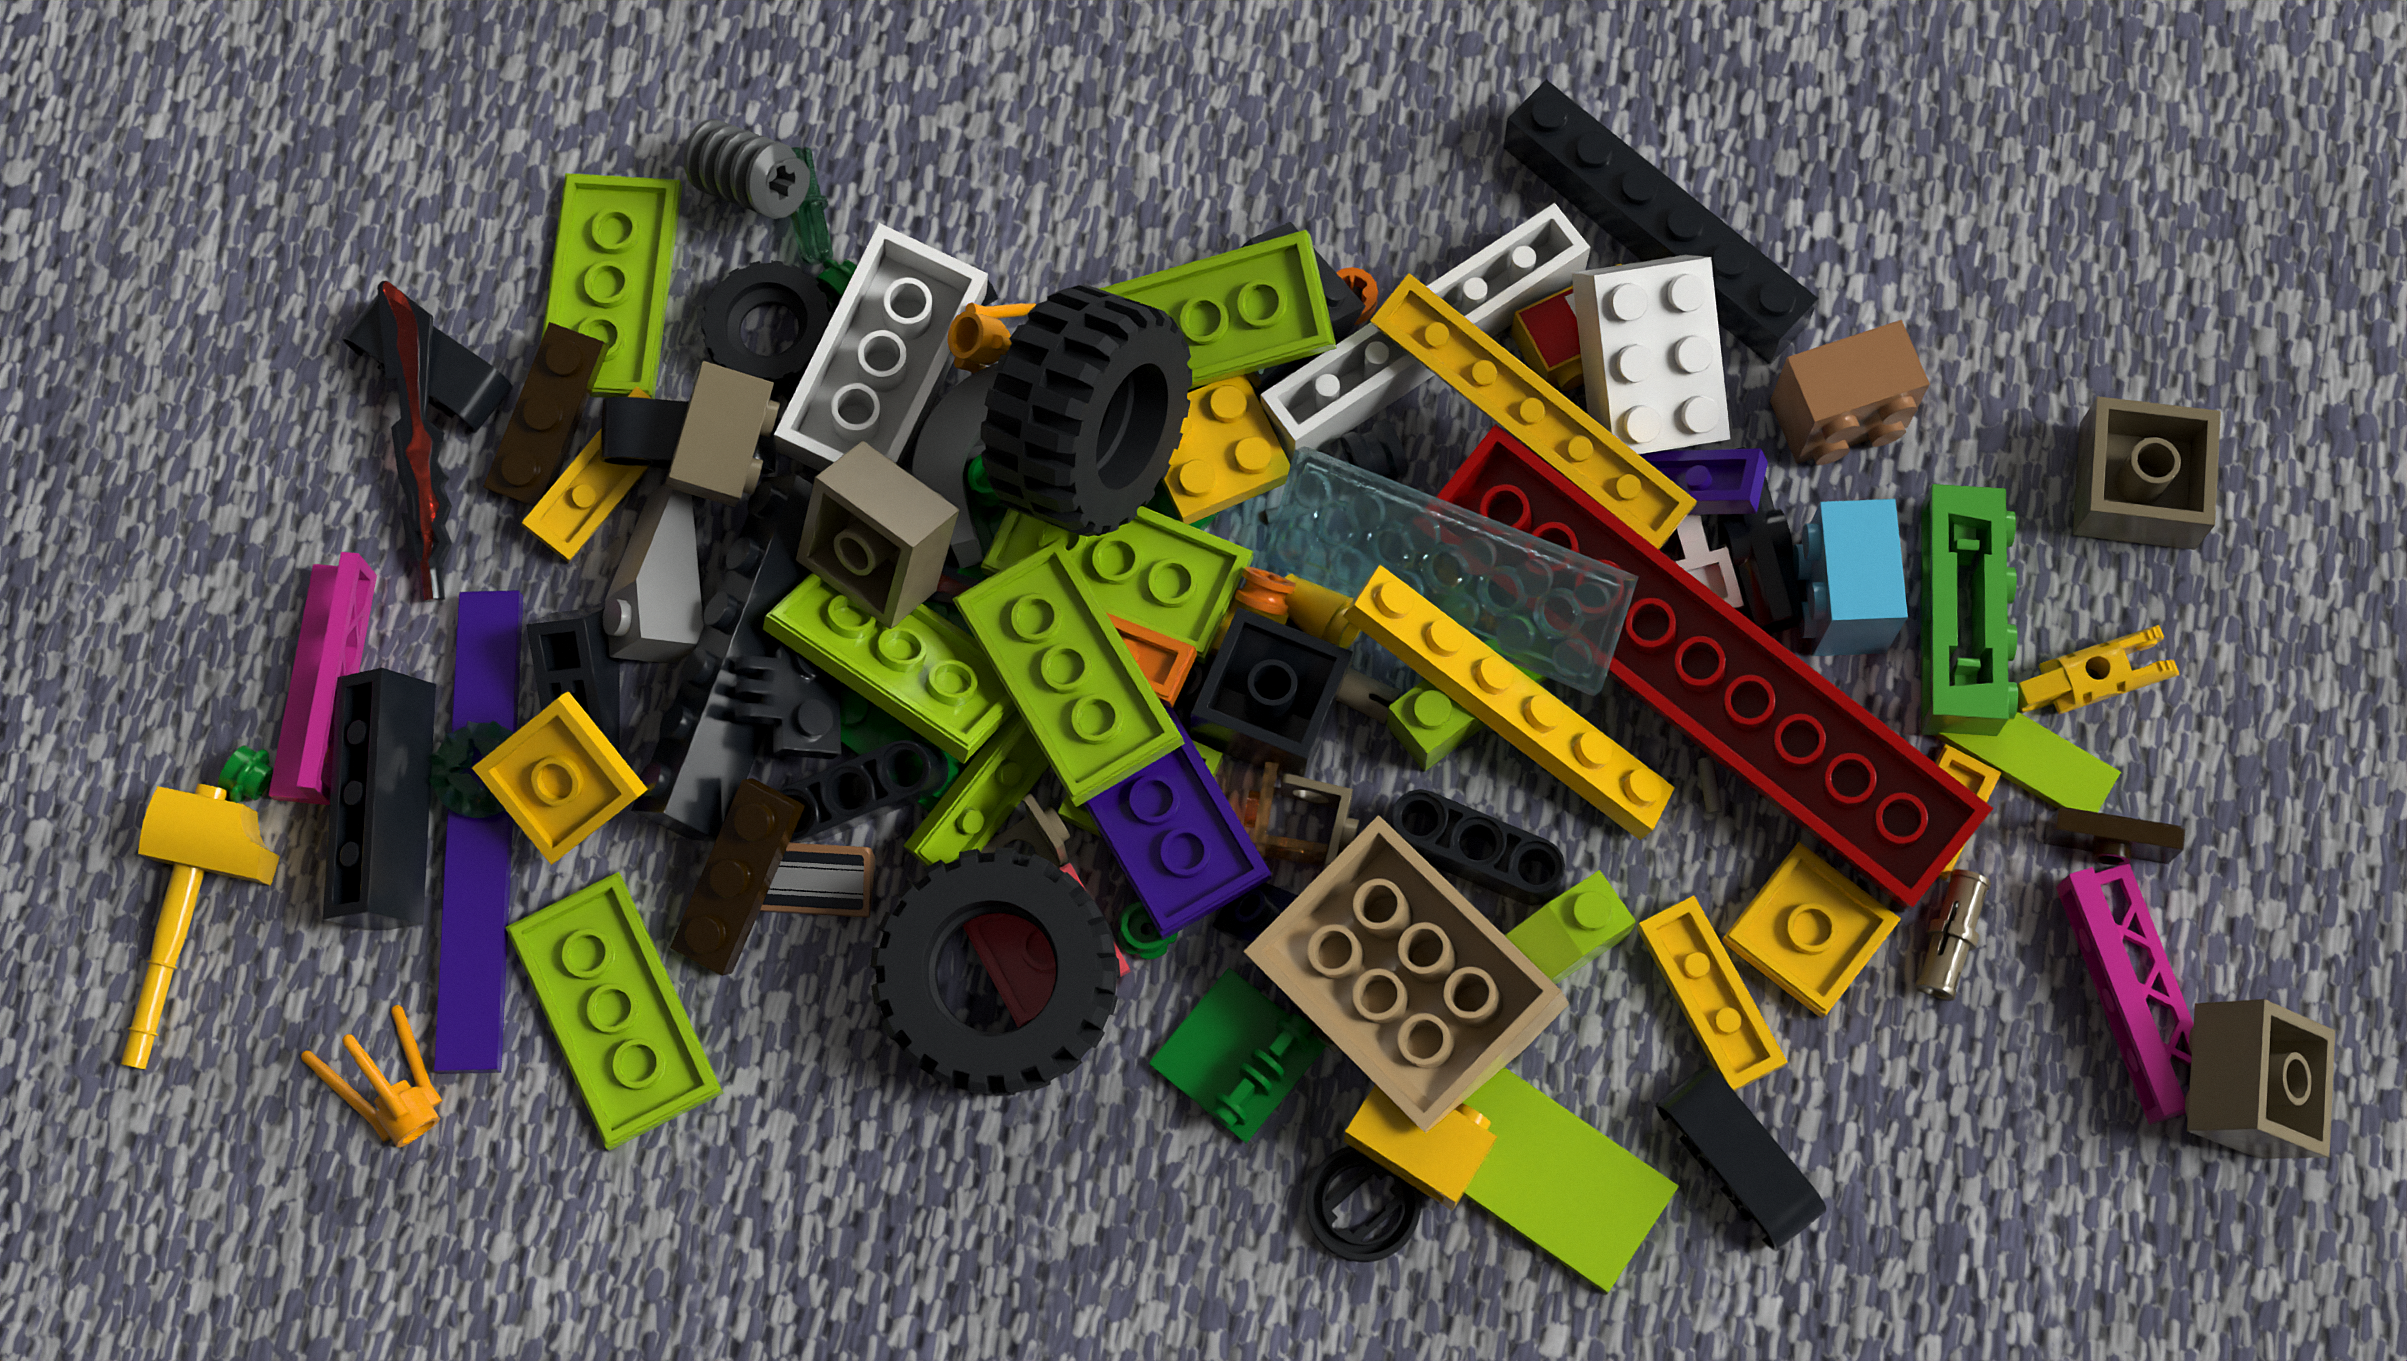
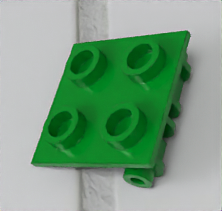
M1228 967L1152 1058L1149 1065L1247 1144L1326 1046L1310 1033L1312 1028L1306 1021L1295 1013L1289 1016Z

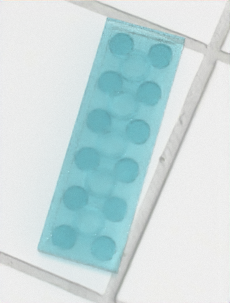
M1306 446L1298 448L1294 452L1264 559L1265 563L1352 598L1356 597L1368 576L1379 565H1382L1507 661L1592 696L1602 691L1638 580L1636 575Z

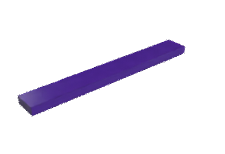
M519 590L459 592L434 1071L438 1074L502 1072L508 932L505 927L508 926L513 818L472 767L517 732L523 595Z

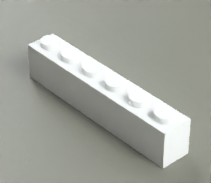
M1553 203L1426 287L1492 338L1513 324L1514 312L1573 285L1572 273L1586 270L1590 246L1559 207ZM1369 323L1336 345L1337 349L1323 353L1260 394L1261 406L1284 453L1296 467L1435 374L1373 326L1372 323Z

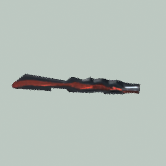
M381 281L378 284L377 291L385 378L388 381L397 379L401 416L391 427L398 478L407 500V513H401L410 562L416 567V572L418 573L421 602L445 600L443 564L452 545L445 525L452 505L444 489L449 476L438 461L445 433L427 420L434 316L392 283Z

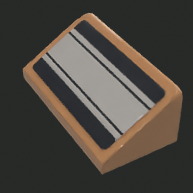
M789 843L759 912L870 918L876 859L872 849L857 846Z

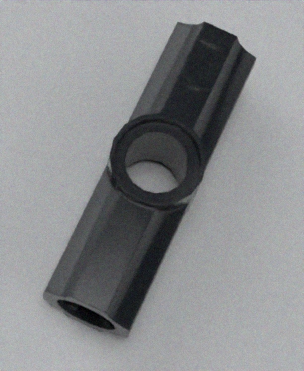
M1765 476L1757 514H1718L1720 518L1718 523V539L1720 545L1726 544L1729 549L1748 619L1767 634L1789 630L1799 625L1803 614L1802 600L1790 562L1793 557V545L1789 525L1783 511L1780 508H1774L1768 488V481Z

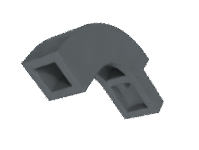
M997 363L981 369L964 379L938 403L923 426L914 452L912 476L931 490L942 495L948 502L959 509L948 549H953L961 569L982 564L984 560L971 506L968 470L973 460L985 449V443L980 438L981 422L986 420L988 407L984 403L988 388H993L997 372L994 371Z

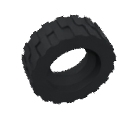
M771 260V263L757 261L749 263V266L743 269H734L729 272V276L721 282L719 280L713 287L714 292L712 296L705 301L703 307L705 316L701 318V330L705 337L703 339L713 364L774 382L770 397L778 396V393L786 392L800 383L833 316L825 292L822 293L816 279L812 275L808 277L804 274L803 269L795 265L790 267L783 265L782 261ZM779 304L791 310L798 320V334L795 341L787 350L776 355L764 356L752 352L741 339L743 320L750 311L758 306Z

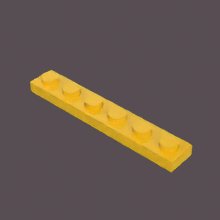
M1410 273L1407 274L1370 320L1372 325L1658 550L1697 504V500Z
M1379 565L1368 576L1343 615L1344 618L1638 840H1642L1653 831L1675 789L1674 786L1382 565Z

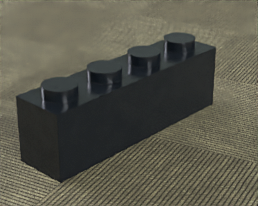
M377 668L340 676L337 679L323 920L369 930H391L423 925L436 684L386 668Z

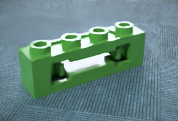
M1932 484L1921 505V735L1937 736L1940 732L1998 736L2008 719H2014L2016 716L2018 687L2016 682H2008V661H2013L2016 655L2017 627L2015 624H2008L2007 604L2013 603L2017 586L2016 569L2014 567H2007V547H2012L2014 543L2016 516L2014 511L2006 510V488ZM1949 537H1951V549H1950V551H1949ZM1976 551H1979V564L1972 575V658L1957 657L1956 664L1949 671L1950 656L1958 647L1957 565L1970 566ZM1978 672H1979V684H1977V674H1978Z

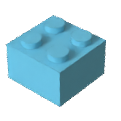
M1896 500L1820 502L1811 522L1803 526L1802 544H1795L1793 548L1794 576L1796 581L1805 580L1807 602H1801L1803 618L1799 624L1800 636L1802 639L1811 638L1812 656L1886 653L1908 618Z

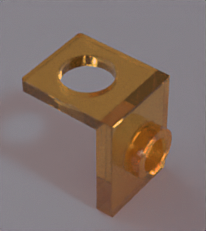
M1266 761L1261 792L1249 790L1244 817V827L1254 828L1252 840L1261 857L1324 867L1328 852L1327 844L1269 835L1278 782V763Z

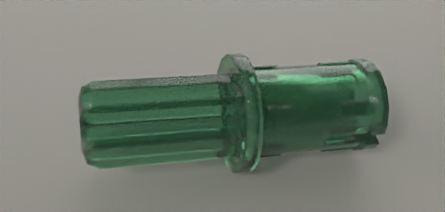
M794 147L792 150L796 157L804 161L810 170V183L803 202L795 212L787 217H791L800 259L807 266L823 264L827 259H832L834 255L824 210L829 206L826 196L821 195L815 173L812 149L804 147L802 149L803 155L801 156L800 147Z

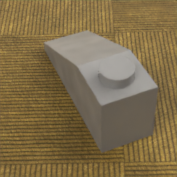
M665 483L648 494L605 598L606 606L603 613V628L606 634H608L610 657L658 663L678 662L695 650L704 627L692 494L665 487Z

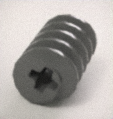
M718 119L704 120L694 128L687 139L684 149V170L688 181L697 190L772 219L786 218L795 212L805 199L810 183V170L804 161L796 157L790 146L762 135L759 136L756 133L743 130Z

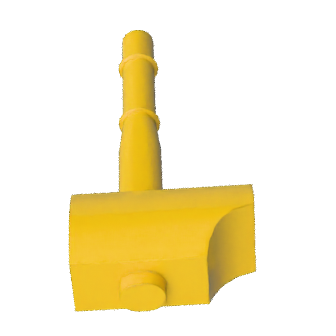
M198 783L193 794L157 786L148 805L142 824L138 854L153 861L174 866L155 929L150 960L146 961L149 965L131 1027L127 1028L130 1031L121 1059V1065L146 1070L155 1036H159L156 1031L174 969H178L175 965L187 937L204 873L209 872L270 886L272 884L280 856L270 851L263 843L259 830L258 812L244 804L226 801L228 791L225 789Z

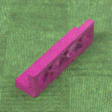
M341 552L338 566L313 564L269 790V796L274 800L330 805L337 679L340 676L359 673L377 574L359 553Z
M2130 864L2120 865L2097 873L2091 867L2071 873L2056 886V890L2148 1124H2155L2186 1114L2185 1098L2171 1065L2170 1058L2191 1067L2192 1054L2189 1048V1034L2194 1023ZM2119 881L2129 905L2120 925L2115 923L2101 889V886ZM2132 918L2135 920L2140 935L2128 929ZM2123 938L2147 949L2152 966L2143 984L2138 982L2122 942ZM2156 976L2164 994L2151 988ZM2146 998L2171 1010L2176 1024L2167 1044L2161 1040ZM2180 1036L2188 1054L2175 1048Z

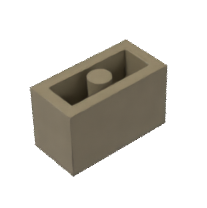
M702 361L696 375L664 486L732 507L737 505L741 499L742 492L753 495L763 464V460L753 457L759 435L770 437L780 405L778 402L769 400L774 382Z

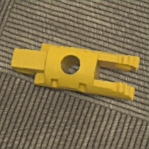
M2152 626L2040 663L2039 668L2042 675L2017 684L2018 706L2021 713L2054 704L2059 715L2178 676V668L2175 661L2171 659L2157 661L2133 671L2131 669L2127 655L2152 648L2164 639L2160 626ZM2090 668L2097 671L2101 676V680L2090 677L2086 669Z

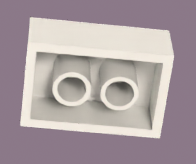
M1683 255L1573 272L1572 282L1588 415L1638 455L1731 439L1711 257Z

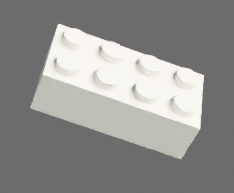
M879 223L774 433L776 451L822 472L861 441H864L885 457L892 459L902 468L956 357L950 351L947 341L950 325L957 315L965 311L967 304L971 302L979 305L982 304L987 292L988 273Z

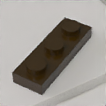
M549 322L483 487L485 489L535 507L554 485L608 352L609 346L605 342Z
M754 778L742 779L670 946L671 949L721 976L733 973L805 805Z

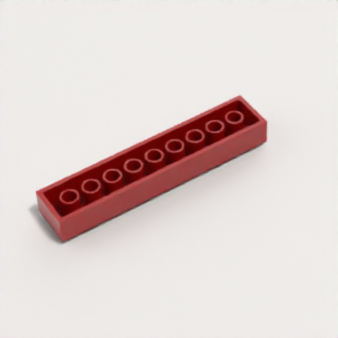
M1497 424L1491 428L1418 518L1423 530L1908 912L1916 905L1994 809Z

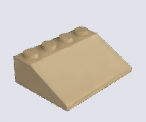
M1379 815L1244 950V953L1425 1133L1525 1050L1569 1005L1562 990Z

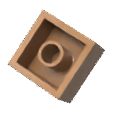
M1901 319L1787 357L1770 403L1796 464L1814 458L1816 465H1825L1846 456L1850 452V446L1870 440L1872 446L1879 447L1901 438L1906 433L1905 428L1909 426L1914 414L1918 410L1930 383Z

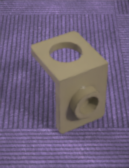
M1284 773L1281 780V796L1338 809L1324 865L1325 870L1356 838L1359 820L1348 817L1352 804L1353 789Z
M1029 794L1023 798L1027 817L991 839L982 849L981 853L995 852L996 847L1004 848L1013 841H1025L1035 849L1037 856L1051 861L1059 869L1069 862L1063 842L1070 838V834L1051 806L1042 811L1033 796Z

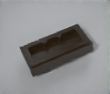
M2060 807L2045 823L2043 844L2092 852L2091 858L2094 861L2108 865L2129 864L2131 858L2169 864L2184 850L2185 829L2178 825Z

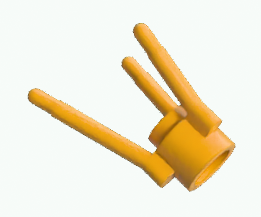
M972 302L967 304L965 311L955 317L948 330L947 341L949 349L956 356L954 366L974 374L986 368L984 365H992L997 362L1001 354L1006 355L1012 344L1009 340L1011 337L1010 332L999 319L1026 316L1037 304L1018 303L982 306Z
M395 1005L391 1009V1014L417 1087H411L407 1080L400 1081L391 1086L353 1035L346 1034L342 1038L343 1045L379 1094L374 1100L375 1105L379 1109L378 1111L311 1051H304L301 1054V1059L318 1077L373 1126L383 1142L391 1138L399 1148L410 1144L439 1122L440 1117L434 1110V1107L443 1100L430 1082L414 1034L402 1006Z

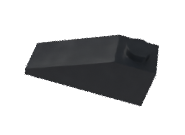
M605 607L554 612L526 624L541 711L569 691L620 754L619 658L610 657L608 634H606L603 628Z

